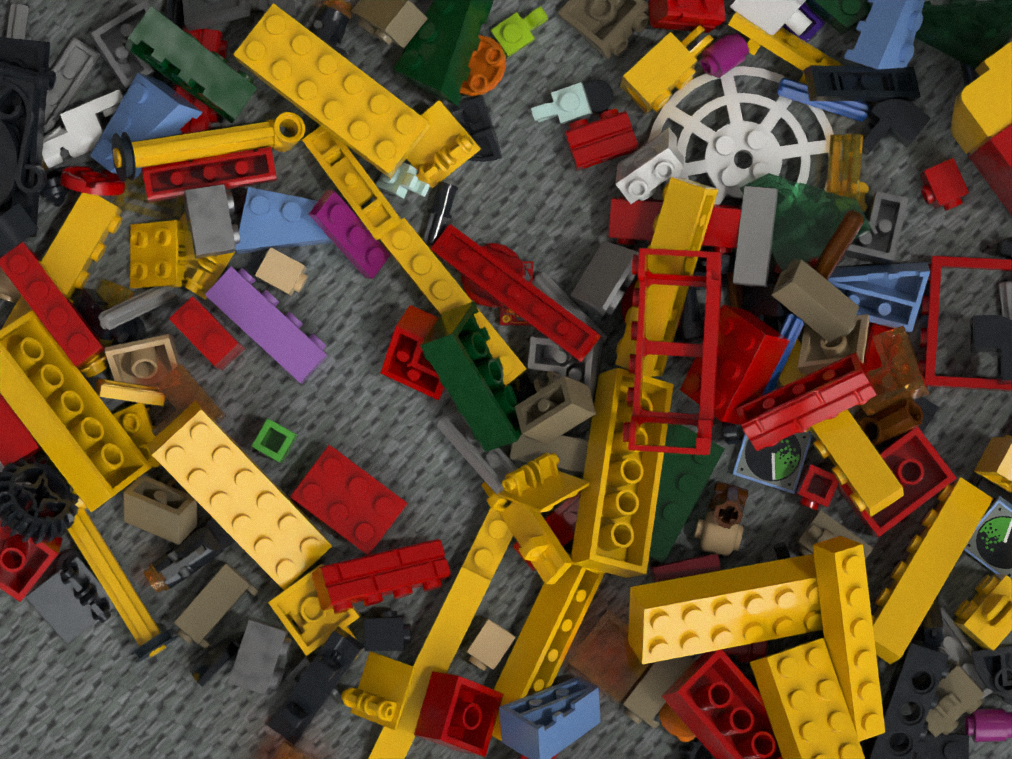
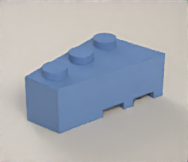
M868 0V2L873 3L866 22L859 21L856 28L857 31L861 32L854 50L847 49L844 58L875 69L907 67L914 54L913 42L915 34L920 29L923 21L921 13L925 0Z
M137 73L90 156L108 171L117 174L112 156L113 134L117 133L121 137L122 133L126 132L131 142L177 136L182 133L180 129L191 118L197 119L203 112L161 80ZM145 167L136 168L135 178L142 172V168Z
M928 262L835 268L828 281L859 306L856 315L868 314L869 322L912 332L930 269Z
M581 677L573 678L499 707L502 743L529 759H551L601 723L599 688Z

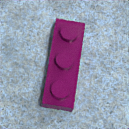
M326 190L308 215L365 278L373 279L391 256L378 240H375L367 227L335 191Z

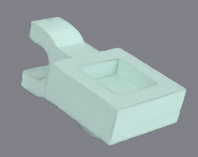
M581 82L551 92L552 103L531 108L534 120H538V122L558 116L560 123L565 124L593 114L584 85Z
M404 162L391 179L381 173L376 183V186L381 190L403 199L408 190L425 197L430 188L429 184L418 180L416 176L418 170Z

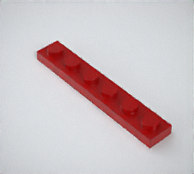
M449 224L430 248L433 253L579 362L583 361L601 338L599 333L453 225Z

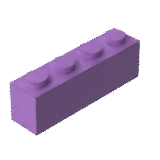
M231 266L207 291L205 296L299 383L303 384L328 357L323 351L327 346L314 333L307 337L299 329L303 323L290 311L283 315L276 308L280 302L266 289L262 293L252 286L256 280L243 268L237 272Z

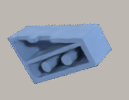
M248 187L239 228L240 243L236 244L235 250L238 254L269 250L270 247L276 250L333 242L308 215L318 201Z

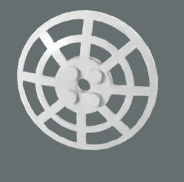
M747 66L735 67L720 77L724 96L706 103L691 117L678 109L676 105L695 88L711 80L719 79L705 73L691 80L680 91L675 92L669 102L663 106L653 124L648 142L661 134L662 127L667 118L684 127L677 144L678 150L684 156V168L679 178L689 179L688 176L706 173L711 184L716 189H719L714 204L720 205L725 196L743 199L744 186L772 187L786 197L784 202L776 207L775 219L782 216L794 204L808 214L809 217L803 224L790 234L772 242L771 253L777 252L789 244H793L806 234L822 216L831 200L838 170L837 145L832 127L822 109L808 105L816 115L826 140L808 142L801 125L787 110L793 100L780 96L775 102L757 94L737 93L733 76H757L777 83L784 78L781 74L763 68ZM740 103L757 104L768 108L770 111L761 124L743 121ZM722 106H727L730 123L720 128L717 132L700 122L710 112ZM780 118L785 120L792 129L798 144L779 145L771 131ZM693 133L706 141L708 145L705 150L704 160L686 163V148L689 138ZM736 153H748L752 158L751 166L746 169L737 167L734 163ZM828 153L829 168L827 182L822 197L816 205L802 194L809 177L810 155ZM801 157L800 173L796 185L793 187L779 176L782 159ZM658 185L655 187L656 191L652 198L663 200L661 188ZM701 246L702 250L713 252V246ZM732 248V253H736L737 248Z

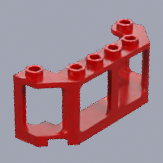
M639 248V255L633 254L632 275H638L640 288H634L633 307L638 308V321H632L631 341H637L636 354H630L629 374H635L634 387H628L627 407H633V415H631L630 422H624L623 442H629L628 450L710 455L722 285V252ZM648 254L706 257L707 274L705 276L651 273L648 268ZM651 285L694 286L706 289L704 342L700 344L650 341L646 338L648 288ZM647 355L686 356L702 359L700 412L696 414L646 411L642 408L644 359ZM642 423L696 426L698 428L696 447L637 444L640 425Z

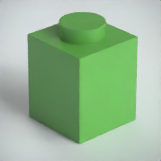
M267 418L251 447L280 463H284L299 435Z

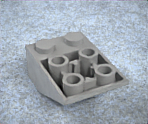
M603 241L569 298L603 318L606 312L612 315L625 293L620 290L621 286L629 287L636 276L632 275L633 254L639 255V253Z

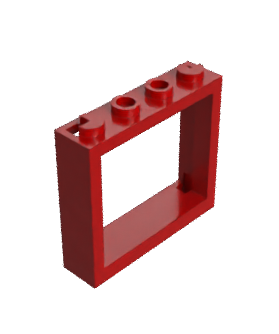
M932 256V264H928L930 273L927 283H931L930 296H923L922 315H929L928 328H921L920 347H927L926 360L919 361V379H925V387L1012 392V384L998 385L997 379L935 376L941 268L1012 271V260Z

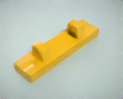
M735 12L728 24L750 38L747 45L749 53L755 55L762 45L802 71L811 65L844 66L783 27L774 35H770L737 12ZM803 74L799 82L807 84Z
M322 126L302 139L376 241L403 222L342 141ZM373 197L375 198V201H373V202H372L371 204H369L367 207H365V208L361 207L363 204H365V203H366L367 201H369L371 198H373Z
M484 481L481 486L489 497L486 501L492 510L499 511L501 517L522 547L519 549V552L523 558L531 561L545 584H555L573 562L541 513L514 502L509 505L511 501L499 497Z

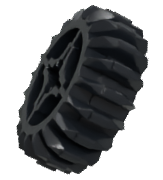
M34 456L27 461L21 457L14 464L12 462L7 464L2 472H0V517L2 518L0 528L8 526L11 529L10 537L17 533L20 534L22 543L28 541L30 537L36 545L41 543L42 540L49 543L55 537L63 536L67 531L66 529L73 525L74 517L78 513L79 508L75 504L78 502L79 496L72 493L74 489L66 482L65 477L57 472L58 468L56 466L52 468L48 466L47 459L41 460L38 464ZM26 482V483H31V485H30V484H25V483H23L22 485H19V484H16V483ZM38 516H41V517L50 516V517H53V518L41 519V518H37V517H38Z

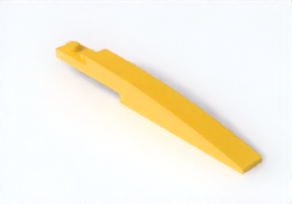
M490 508L414 664L416 669L397 730L384 726L368 759H405L415 738V728L432 671L447 673L513 537L511 530L501 517L499 511Z

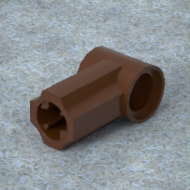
M910 398L874 416L862 418L858 425L873 446L892 443L896 437L922 425L924 414L920 405H917Z
M717 480L714 487L715 494L713 500H710L709 508L713 509V516L718 520L719 526L730 529L733 525L740 524L749 490Z

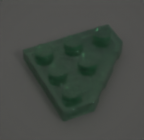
M949 0V4L931 5V1H925L921 13L923 21L920 29L915 34L916 39L976 69L1012 38V0Z
M771 173L744 185L775 188L778 190L771 251L782 272L787 269L790 262L795 258L798 261L802 259L807 264L819 258L844 216L850 210L861 213L864 220L862 227L853 240L872 231L856 199L829 193L804 183H796ZM744 186L740 187L742 194H744Z

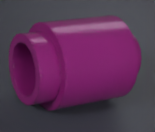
M726 34L701 52V67L708 75L720 78L745 60V56L749 54L748 45L739 34Z
M976 709L970 716L965 717L966 735L971 736L973 742L1006 741V738H1012V712H1005L1004 709Z

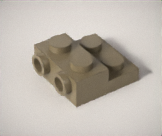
M569 0L558 12V15L564 22L581 34L590 46L607 59L613 54L616 56L620 55L628 45L627 39L633 32L643 31L650 21L649 7L644 0Z

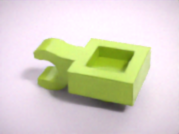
M541 6L532 11L523 20L518 12L492 28L491 32L507 56L511 57L535 41L531 31L548 21V16Z

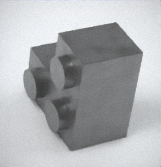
M147 0L142 1L91 32L94 44L125 92H127L137 73L154 77L153 70L148 64L125 49L128 37L150 8Z
M224 184L185 190L183 203L188 231L190 230L195 259L234 253L236 250L235 244L240 243L238 225H232L230 219L233 211H235L232 192L226 193Z
M876 191L871 198L867 220L864 221L844 256L882 265L892 264L895 260L908 198ZM837 215L833 220L829 241L844 216Z
M538 332L530 337L528 369L557 372L560 377L567 376L589 386L594 404L598 375L601 370L603 338H600L583 361L579 362L542 333Z
M253 618L249 619L228 683L267 695L272 689L276 690L284 673V669L279 667L281 663L280 657H287L292 643V639L287 638L289 631Z

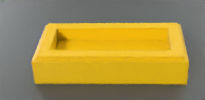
M101 378L96 380L95 391L99 397L164 406L166 395L159 387Z

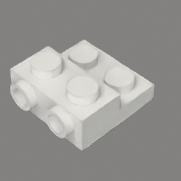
M670 128L666 129L617 164L615 184L630 204L638 199L640 201L648 199L655 193V187L664 181L668 183L671 177H679L682 174L684 156L677 148V137Z

